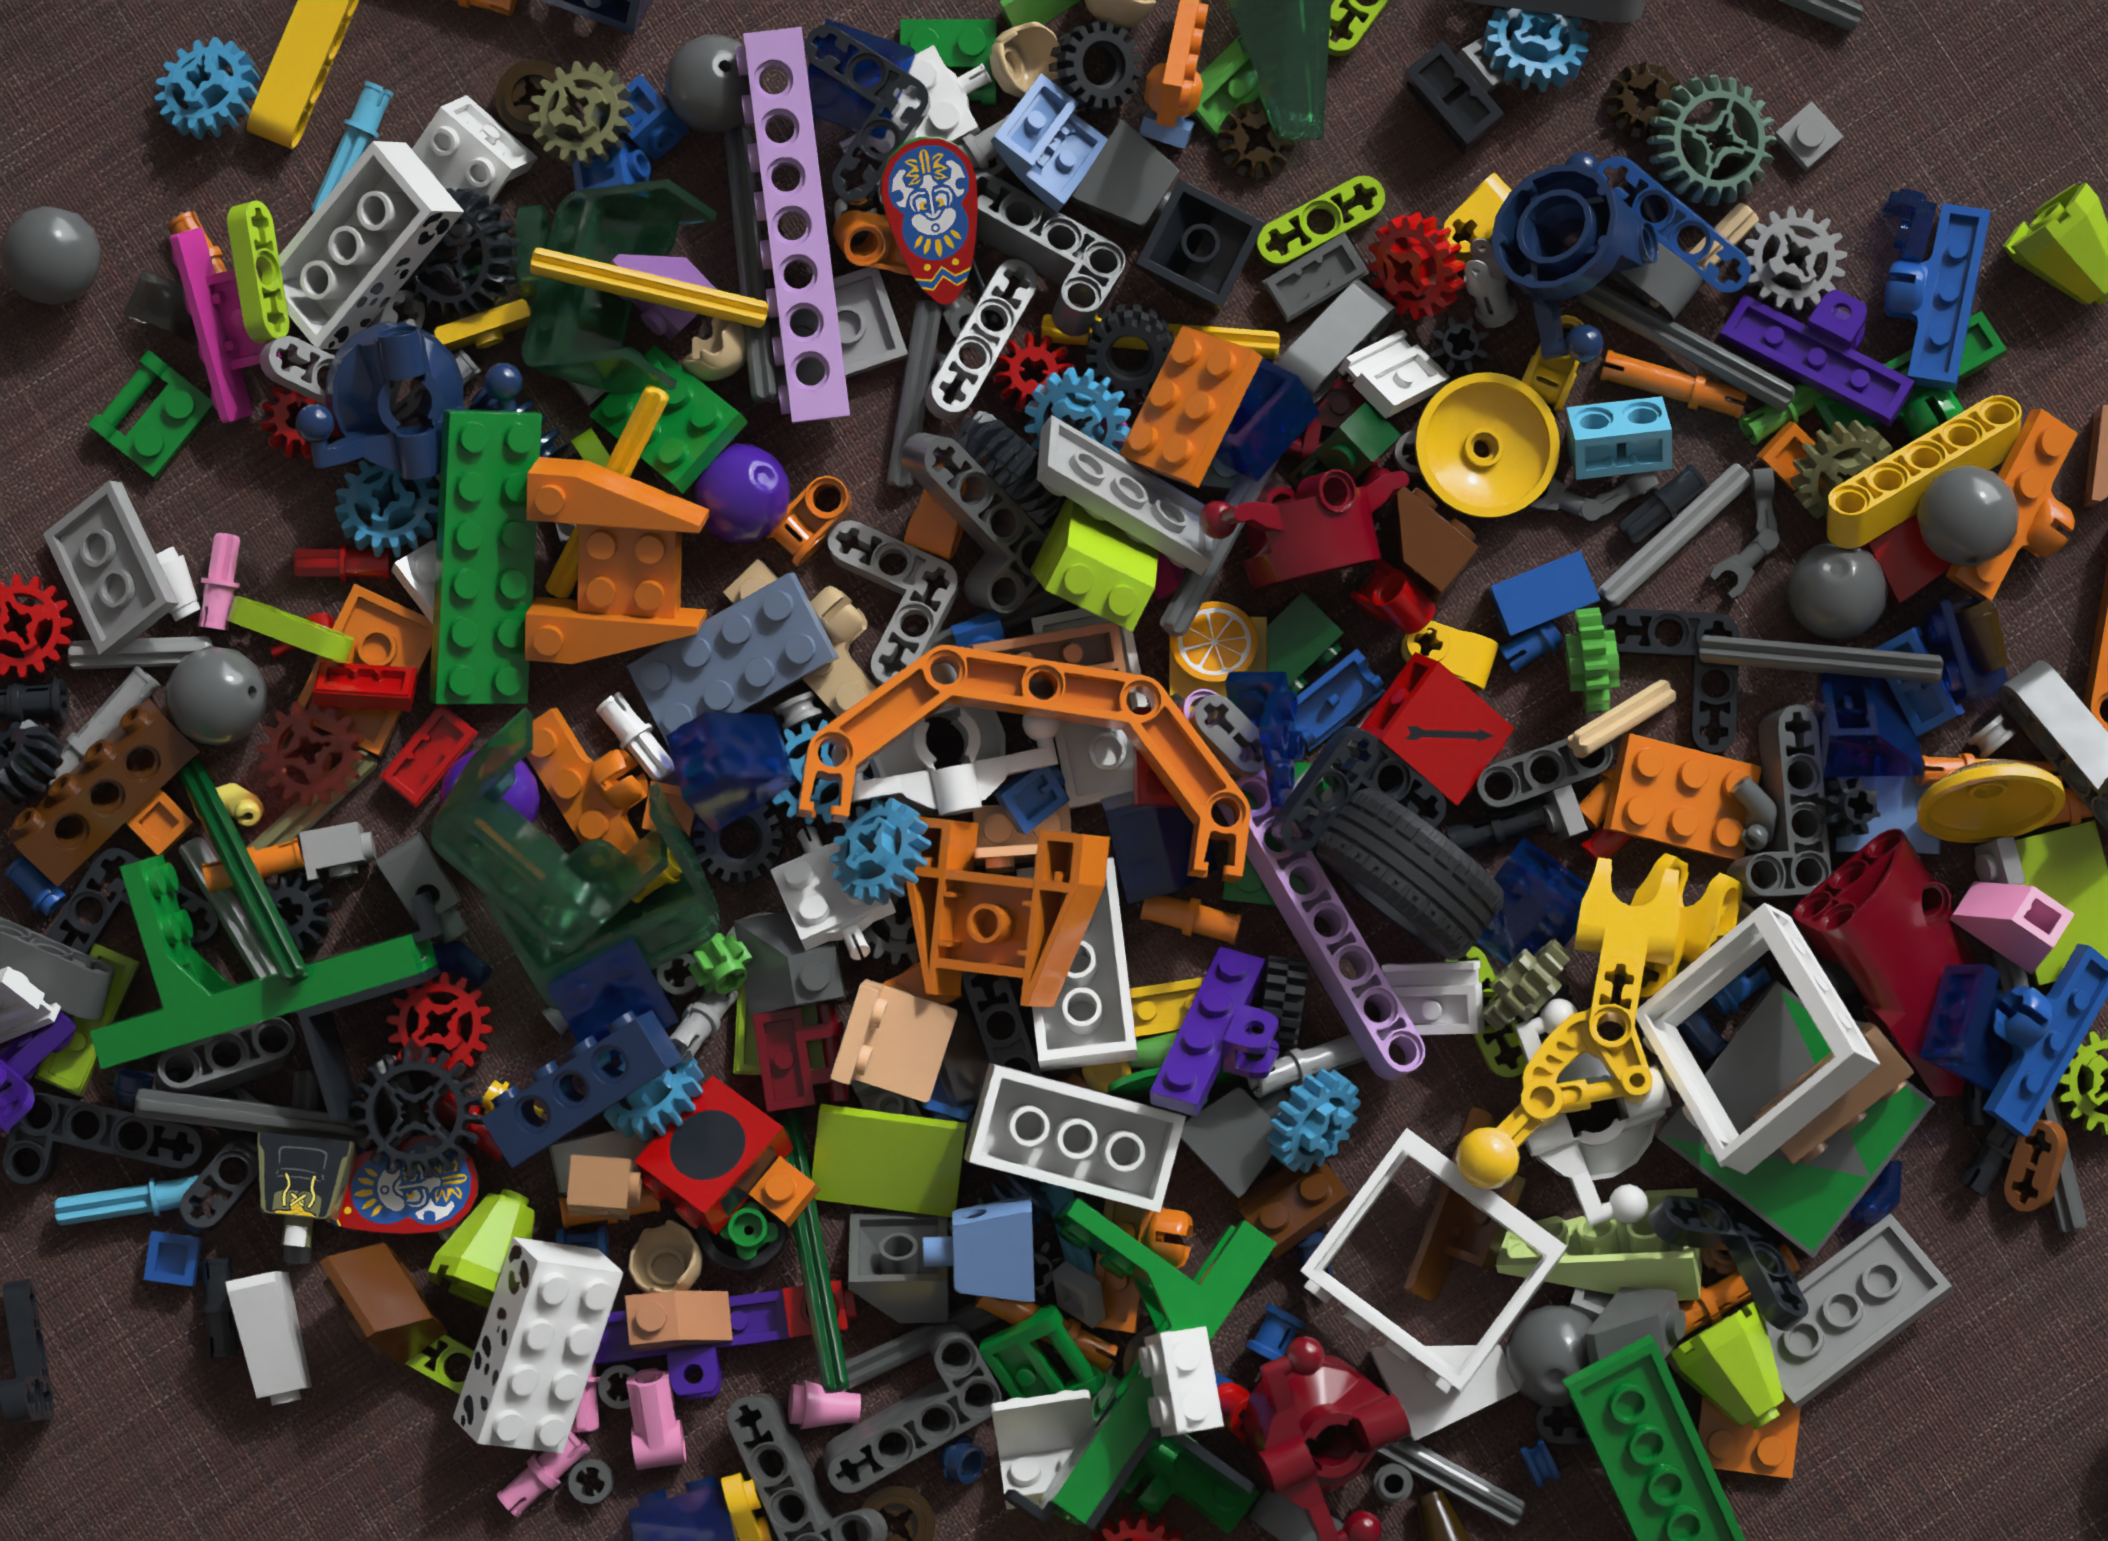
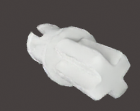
M620 692L615 693L613 697L610 696L599 705L596 712L620 740L621 744L619 747L621 750H629L653 781L660 782L675 770V763L651 734L653 727L650 723H643Z

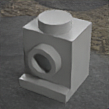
M358 822L299 832L307 880L312 884L316 882L323 883L322 873L329 872L330 879L359 874L357 866L369 864V861L377 860L372 832L364 833L363 826Z

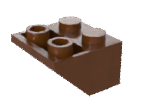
M1402 486L1391 506L1397 570L1403 571L1436 605L1474 558L1479 549L1472 542L1476 536L1457 519L1453 518L1449 523L1436 513L1437 503L1419 488H1415L1411 492L1405 486Z
M385 1243L330 1255L320 1261L321 1266L329 1277L323 1281L324 1287L339 1306L343 1304L351 1315L347 1319V1323L357 1338L363 1344L367 1342L379 1358L387 1355L398 1366H401L448 1333L401 1258Z

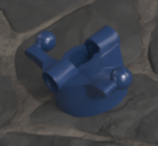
M1588 152L1574 153L1569 156L1564 165H1552L1529 175L1508 194L1495 217L1491 242L1496 263L1512 281L1515 289L1523 292L1534 305L1536 323L1540 334L1541 354L1544 360L1570 356L1578 362L1588 363L1595 360L1603 349L1604 342L1601 333L1597 328L1590 325L1581 324L1572 328L1567 334L1566 339H1564L1560 300L1569 299L1591 290L1609 273L1653 264L1659 258L1657 235L1652 224L1647 220L1643 221L1596 172L1599 167V161ZM1563 247H1565L1569 250L1564 253H1561L1560 249H1563Z
M378 323L355 333L336 352L326 375L325 403L327 408L319 404H310L302 408L296 416L295 427L298 435L303 440L310 442L314 468H326L366 457L374 464L392 471H399L402 479L413 480L432 477L440 474L443 410H469L463 406L464 380L455 356L431 333L407 323ZM498 363L490 367L485 375L484 386L487 393L493 399L498 400L499 407L474 410L517 411L515 397L522 389L523 380L519 370L509 363ZM416 377L423 389L421 401L413 413L397 421L390 411V398L394 389L389 385V380H404ZM335 426L345 438L327 445L326 439L330 436Z

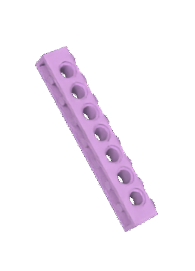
M802 27L744 33L745 46L735 47L739 76L749 75L751 94L741 95L745 125L755 123L757 143L747 145L751 173L761 172L763 191L753 192L757 221L767 220L769 240L760 241L763 270L773 269L775 288L766 289L769 318L779 317L781 336L772 337L775 366L785 365L787 385L778 386L781 415L791 414L792 424L850 417ZM770 69L781 70L788 78L786 89L779 94H768L760 86L761 76ZM783 117L793 124L794 134L787 142L776 143L766 135V127L774 118ZM781 166L794 167L801 177L799 185L794 190L788 192L778 190L772 183V175L777 168ZM797 214L805 220L807 227L801 238L787 240L780 235L778 224L785 215ZM794 262L807 264L813 273L811 282L801 289L790 287L784 280L786 268ZM798 311H811L818 318V329L813 335L800 337L791 330L790 320ZM807 358L820 361L825 369L821 382L813 386L804 385L796 376L798 364Z

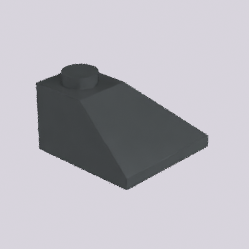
M788 911L733 921L737 941L743 942L753 958L750 962L744 964L748 972L744 986L750 1017H753L752 1015L799 1007L805 1008L846 1000L836 941H829L805 951Z
M913 1212L850 1213L849 1290L898 1323H949V1266L924 1267L923 1237L948 1236V1217Z
M1621 1287L1585 1333L1590 1365L1648 1334L1656 1340L1665 1359L1676 1343L1683 1338L1686 1328L1685 1314L1683 1310H1679L1676 1290Z

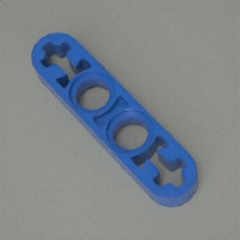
M1614 156L1604 160L1599 165L1596 172L1607 183L1610 178L1605 174L1606 169L1610 166L1616 170L1623 165L1628 169L1625 178L1631 185L1636 188L1639 185L1640 179L1649 185L1648 188L1636 196L1631 207L1643 221H1645V218L1641 213V204L1647 196L1659 195L1666 200L1668 204L1666 218L1661 222L1651 223L1656 232L1658 242L1690 265L1711 286L1721 292L1731 293L1740 290L1747 284L1751 276V264L1747 256L1637 164L1626 157ZM1620 186L1613 189L1622 200L1631 195ZM1690 225L1699 227L1706 237L1703 249L1694 254L1683 251L1678 244L1680 231ZM1715 241L1723 246V249L1716 253L1717 256L1725 262L1736 258L1741 263L1737 271L1742 277L1738 282L1731 278L1725 283L1721 282L1717 278L1721 270L1711 260L1706 269L1697 263L1711 251Z

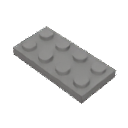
M1050 416L1041 428L1037 480L1042 482L1043 486L1054 495L1066 496L1083 506L1085 511L1095 519L1107 520L1124 530L1126 535L1139 544H1148L1165 554L1166 558L1180 568L1187 567L1202 575L1212 563L1213 538L1204 534L1199 525V515L1206 505L1055 416Z
M1891 1213L1797 1283L1807 1301L1809 1311L1791 1331L1778 1330L1765 1319L1783 1394L1796 1410L1953 1293L1952 1285Z

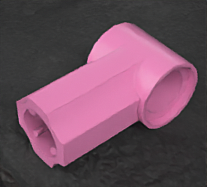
M650 1368L639 1370L636 1374L628 1376L627 1389L634 1425L631 1426V1439L636 1469L643 1470L685 1464L686 1448L681 1420L676 1419L669 1372Z

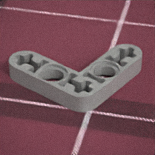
M405 289L398 290L372 321L370 327L378 323H396L398 313L392 310V308L403 303V312L409 316V319L400 323H407L421 329L425 318L424 303L412 300L414 292ZM291 336L280 337L266 344L260 355V365L264 374L272 381L326 406V392L318 385L317 372L323 366L330 368L334 355ZM287 349L289 351L287 358L291 362L303 365L311 360V363L305 370L297 366L282 369V360L276 357V353ZM389 380V385L394 389L390 398V411L394 406L403 380Z
M852 520L842 521L834 526L828 537L830 556L833 561L850 572L903 595L871 659L873 679L880 687L899 673L895 671L891 677H887L885 667L882 665L883 662L892 663L899 652L898 644L892 643L893 640H896L906 648L901 657L902 669L929 651L959 591L957 573L946 561L869 526ZM853 535L858 536L859 546L872 553L873 544H877L878 546L873 551L871 557V564L866 565V553L852 548L848 554H844L839 541L841 539L849 541ZM892 553L902 555L907 561L905 570L894 576L885 574L879 567L881 560L886 555ZM938 575H943L945 586L948 588L946 590L938 588L935 591L931 603L932 608L938 610L934 612L924 603L929 595L926 579L936 580ZM914 614L922 615L929 622L927 631L919 637L906 635L901 629L902 622L906 617Z

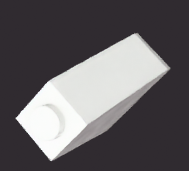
M273 1271L227 1281V1292L256 1398L270 1397L272 1406L300 1400L299 1390L311 1388L312 1385L289 1272Z
M1477 1345L1425 1347L1458 1371ZM1500 1345L1495 1347L1462 1393L1452 1386L1447 1394L1423 1376L1428 1368L1413 1356L1406 1364L1385 1347H1376L1369 1351L1389 1394H1394L1398 1398L1407 1415L1411 1428L1409 1436L1413 1441L1518 1392L1508 1373L1505 1353H1503Z

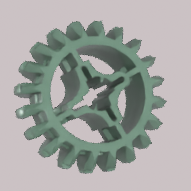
M1708 75L1703 82L1698 77L1688 79L1686 88L1679 85L1670 90L1672 100H1660L1657 106L1665 117L1656 116L1651 118L1649 123L1652 127L1659 130V135L1648 137L1646 142L1651 146L1658 145L1659 154L1652 155L1649 161L1652 164L1663 163L1665 166L1660 171L1657 179L1668 181L1674 178L1671 193L1680 195L1686 191V198L1689 203H1698L1703 198L1706 206H1716L1720 198L1727 204L1736 201L1737 192L1741 195L1750 194L1753 191L1750 180L1755 182L1763 181L1766 175L1759 164H1771L1774 160L1771 154L1764 151L1765 146L1775 144L1777 139L1772 135L1765 136L1764 127H1769L1773 124L1774 119L1771 117L1760 118L1758 114L1764 109L1766 102L1756 100L1749 103L1753 88L1744 86L1737 90V80L1735 78H1725L1720 83L1717 75ZM1703 101L1713 102L1711 111L1705 113L1700 124L1689 125L1684 123L1690 111ZM1733 118L1736 119L1739 125L1742 139L1733 130ZM1713 132L1714 135L1711 138L1716 137L1717 144L1724 147L1710 149L1709 146L1712 143L1707 144L1706 137L1699 134ZM1681 142L1690 150V164H1688L1684 157ZM1734 156L1739 158L1734 168L1726 176L1719 180L1710 179L1713 169L1719 167L1723 157Z

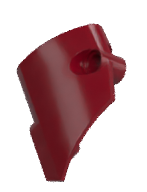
M1894 828L1874 837L1796 905L1793 917L1818 954L1841 965L1849 973L1868 1002L1863 1007L1867 1019L1871 1024L1878 1027L1914 1071L1912 1075L1922 1081L1929 1094L1934 1097L1961 1095L1974 1042L1978 996L1976 959L1960 926L1949 920L1953 912L1950 908L1951 895L1948 888L1934 880L1905 833L1901 829Z

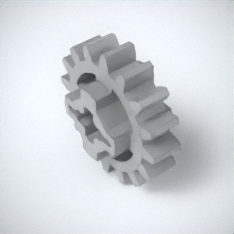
M1791 206L1787 208L1784 219H1780L1778 214L1772 211L1766 217L1768 227L1758 222L1753 226L1751 231L1758 240L1746 239L1742 249L1752 254V256L1747 258L1750 261L1753 274H1751L1746 287L1757 284L1760 286L1761 291L1757 297L1759 302L1771 296L1775 299V310L1779 311L1785 302L1791 303L1793 313L1796 314L1801 311L1803 301H1807L1815 309L1821 301L1819 293L1825 296L1830 291L1836 290L1830 280L1841 281L1843 279L1845 271L1836 267V264L1845 261L1847 252L1835 250V246L1843 237L1841 233L1828 235L1826 229L1829 227L1831 220L1826 218L1819 224L1813 222L1814 210L1808 209L1802 218H1798L1794 207ZM1794 230L1804 232L1813 238L1809 240L1797 236ZM1771 239L1774 254L1771 259L1763 264V249L1765 243ZM1788 253L1793 257L1802 256L1803 262L1799 267L1794 263L1785 264L1784 259ZM1824 256V271L1821 279L1817 282L1815 279L1817 275L1813 267L1815 262ZM1778 280L1790 284L1794 290L1782 288L1774 282Z

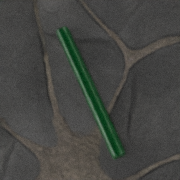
M193 757L177 774L280 979L284 981L286 986L295 987L299 982L305 981L308 978L309 971L204 764L201 763L199 758Z
M787 1112L775 1116L774 1120L784 1127L794 1148L785 1160L811 1180L802 1125L798 1113ZM814 1197L792 1225L821 1383L825 1393L834 1394L849 1389L850 1384Z

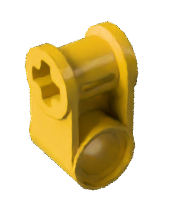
M1496 173L1486 178L1444 223L1443 229L1449 227L1452 230L1448 238L1451 245L1458 244L1453 240L1455 233L1460 235L1467 231L1471 235L1469 241L1463 240L1459 243L1462 249L1455 254L1458 261L1467 263L1473 259L1470 251V244L1473 240L1483 238L1491 242L1496 214L1508 194L1512 191ZM1483 245L1478 246L1481 249L1485 248Z
M1561 316L1562 328L1572 330V328L1584 324L1574 316ZM1540 342L1535 356L1532 355L1521 381L1535 390L1545 402L1553 405L1554 411L1561 413L1577 373L1575 372L1580 362L1572 359L1570 356L1544 360L1541 354Z
M1430 621L1417 633L1404 636L1401 642V654L1406 663L1415 652L1420 654L1421 645L1414 641H1419L1423 635H1427L1431 638L1430 646L1436 649L1431 650L1427 657L1439 661L1471 690L1480 692L1485 690L1499 647L1496 641L1476 633L1460 631L1436 621Z

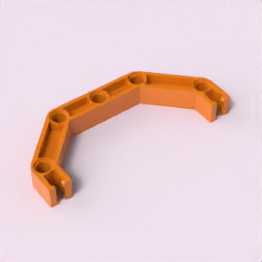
M939 645L926 652L819 730L812 737L805 754L796 816L816 818L817 809H814V802L809 801L814 780L819 778L839 783L838 806H830L829 815H832V822L846 823L849 817L855 771L948 703L1123 730L1194 825L1187 876L1207 877L1209 862H1204L1209 838L1229 842V862L1223 868L1222 881L1236 883L1243 876L1251 817L1250 805L1245 795L1161 684L1154 678L1145 675L959 646ZM941 662L949 664L956 672L955 682L947 685L937 683L931 675V666ZM1040 677L1047 679L1053 687V697L1047 700L1035 698L1029 690V681L1031 679ZM1137 692L1144 694L1150 702V712L1145 715L1133 713L1128 708L1127 695ZM825 744L837 745L842 749L845 761L837 767L826 766L818 757V749ZM1225 804L1229 806L1234 813V824L1230 827H1222L1216 824L1211 816L1213 805Z

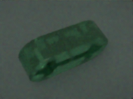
M545 205L519 206L516 216V238L521 241L517 246V257L522 260L517 266L519 290L522 296L548 295L550 278L533 275L530 272V262L535 248L550 250V229L547 209Z

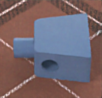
M1021 1196L957 1209L952 1212L953 1236L923 1237L924 1267L954 1266V1288L956 1292L1035 1302L1031 1196Z

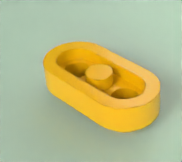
M741 1473L721 1478L727 1506L739 1540L773 1541L766 1515L757 1518L755 1513L756 1509L761 1508V1503L753 1479L744 1482Z

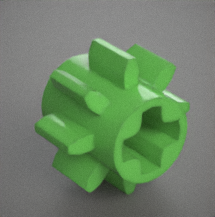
M713 933L704 937L695 945L692 954L697 962L691 964L688 970L698 986L703 985L707 993L715 989L717 993L726 994L736 990L746 981L748 972L744 964L750 962L753 958L743 942L737 941L733 934L725 938L722 933Z

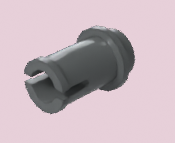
M1387 1464L1381 1467L1376 1472L1373 1480L1377 1496L1389 1503H1399L1405 1500L1410 1495L1413 1487L1410 1472L1398 1464ZM1396 1474L1400 1479V1485L1395 1491L1388 1492L1384 1487V1480L1388 1475Z

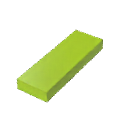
M94 943L89 956L111 965L116 971L102 1017L93 1020L74 1016L76 1030L72 1040L60 1052L49 1053L41 1061L35 1078L79 1097L83 1096L98 1062L90 1031L108 1026L117 1020L141 966V962Z

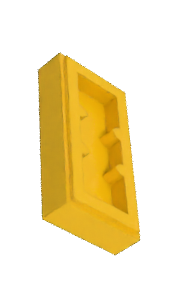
M520 299L490 309L484 313H478L436 327L434 333L436 338L450 352L475 344L477 349H483L504 341L503 334L535 324L527 301Z

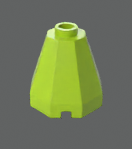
M2082 183L2080 186L2079 184H2073L2041 205L2034 212L2037 217L2030 223L2029 228L2025 221L2015 228L2003 245V249L2015 263L2081 304H2091L2096 301L2098 305H2102L2108 301V223L2099 197L2087 183Z
M502 1189L500 1195L488 1193L437 1251L428 1270L429 1281L439 1286L442 1278H445L451 1282L448 1290L449 1293L489 1309L512 1238L533 1240L535 1211L527 1206L529 1199L507 1189Z
M1755 1302L1747 1304L1730 1317L1727 1316L1667 1355L1666 1358L1675 1373L1739 1427L1750 1422L1754 1430L1780 1415L1775 1406L1784 1401L1783 1391L1765 1318Z

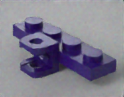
M1832 290L1822 298L1809 318L1808 326L1744 294L1720 332V341L1888 427L1892 425L1914 389V380L1857 352L1865 335L1867 306L1865 303L1839 290ZM1838 307L1847 308L1851 314L1839 309Z
M1219 947L1150 1090L1151 1104L1197 1117L1222 1063L1224 1071L1243 1077L1263 1079L1269 1076L1279 1055V1044L1273 1039L1279 1029V1020L1267 1011L1250 1007L1265 975L1266 959ZM1252 1026H1259L1264 1032L1262 1034L1252 1032ZM1249 1053L1263 1054L1264 1058L1254 1062L1248 1060L1246 1056Z
M59 1010L54 1023L13 1038L0 1050V1133H6L32 1109L35 1097L33 1087L27 1081L35 1074L39 1062L51 1052H60L72 1040L76 1030L73 1015Z
M783 1290L729 1297L732 1342L635 1352L629 1344L627 1311L610 1312L594 1364L601 1366L667 1357L670 1383L681 1400L687 1401L716 1397L722 1386V1372L718 1350L791 1341V1338H789ZM702 1370L703 1378L700 1382L695 1384L688 1382V1376L692 1371Z

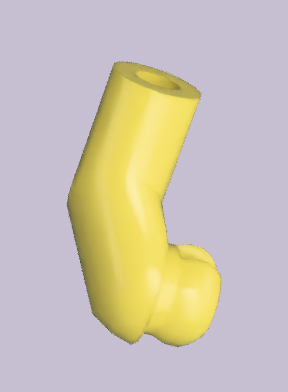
M228 783L216 787L228 814L238 820L240 825L250 827L260 821L264 809L257 795L236 783Z

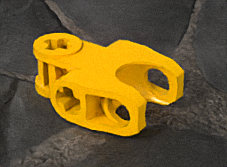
M1664 853L1656 861L1644 882L1636 890L1630 906H1642L1655 898L1660 888L1665 868L1678 870L1680 921L1672 966L1645 961L1644 971L1646 972L1642 978L1640 998L1649 1000L1736 927L1743 894L1741 882L1728 875L1719 873L1711 880L1702 898L1694 905L1685 907L1682 896L1689 874L1688 863L1667 853Z

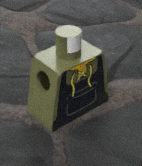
M258 1132L261 1210L267 1214L284 1215L281 1245L311 1248L314 1219L337 1221L358 1154L359 1145L357 1143Z

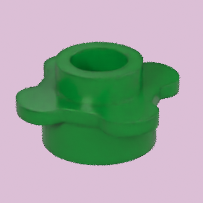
M755 1202L744 1203L741 1209L735 1212L719 1231L723 1239L730 1240L735 1245L738 1257L746 1261L754 1259L757 1255V1250L764 1244L775 1242L779 1234L777 1225L767 1222L761 1213L760 1206ZM747 1227H752L754 1232L752 1235H746L744 1230Z

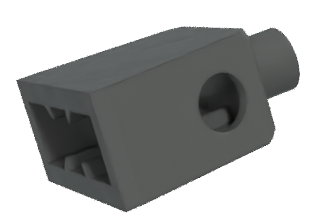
M1120 120L1072 195V206L1112 224L1144 235L1154 218L1160 217L1172 190L1179 180L1180 171L1129 124Z
M421 831L384 853L376 860L382 873L418 927L419 923L411 897L419 894L418 888L420 886L431 884L439 894V899L434 902V906L443 932L438 935L442 943L446 944L468 930L465 922L454 907L462 897Z
M1238 1086L1200 1111L1197 1117L1193 1116L1185 1121L1180 1140L1236 1199H1239L1271 1158L1272 1154H1270L1269 1150L1273 1145L1267 1141V1137L1276 1129L1270 1125V1121L1282 1112L1278 1104L1282 1101L1288 1102L1291 1097L1283 1089H1280L1264 1097L1252 1099L1241 1086Z

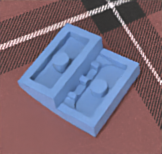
M1041 73L991 139V142L1015 175L1039 199L1058 213L1082 181L1108 139L1073 113L1079 102Z
M1838 755L1837 780L1842 779L1846 782L1850 778L1861 777L1863 779V788L1878 792L1875 799L1877 811L1881 815L1867 823L1869 827L1868 834L1855 836L1851 833L1847 837H1836V852L1857 853L1880 833L1896 828L1901 829L1905 833L1918 855H1941V839L1925 833L1917 822V802L1930 787L1927 785L1921 787L1915 784L1914 776L1923 775V771H1914L1915 760L1918 756Z

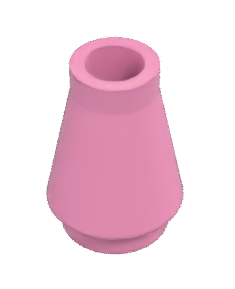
M806 1380L803 1381L802 1385L791 1384L788 1400L789 1424H799L800 1429L859 1422L861 1410L860 1394L844 1391L827 1394L823 1391L822 1385Z

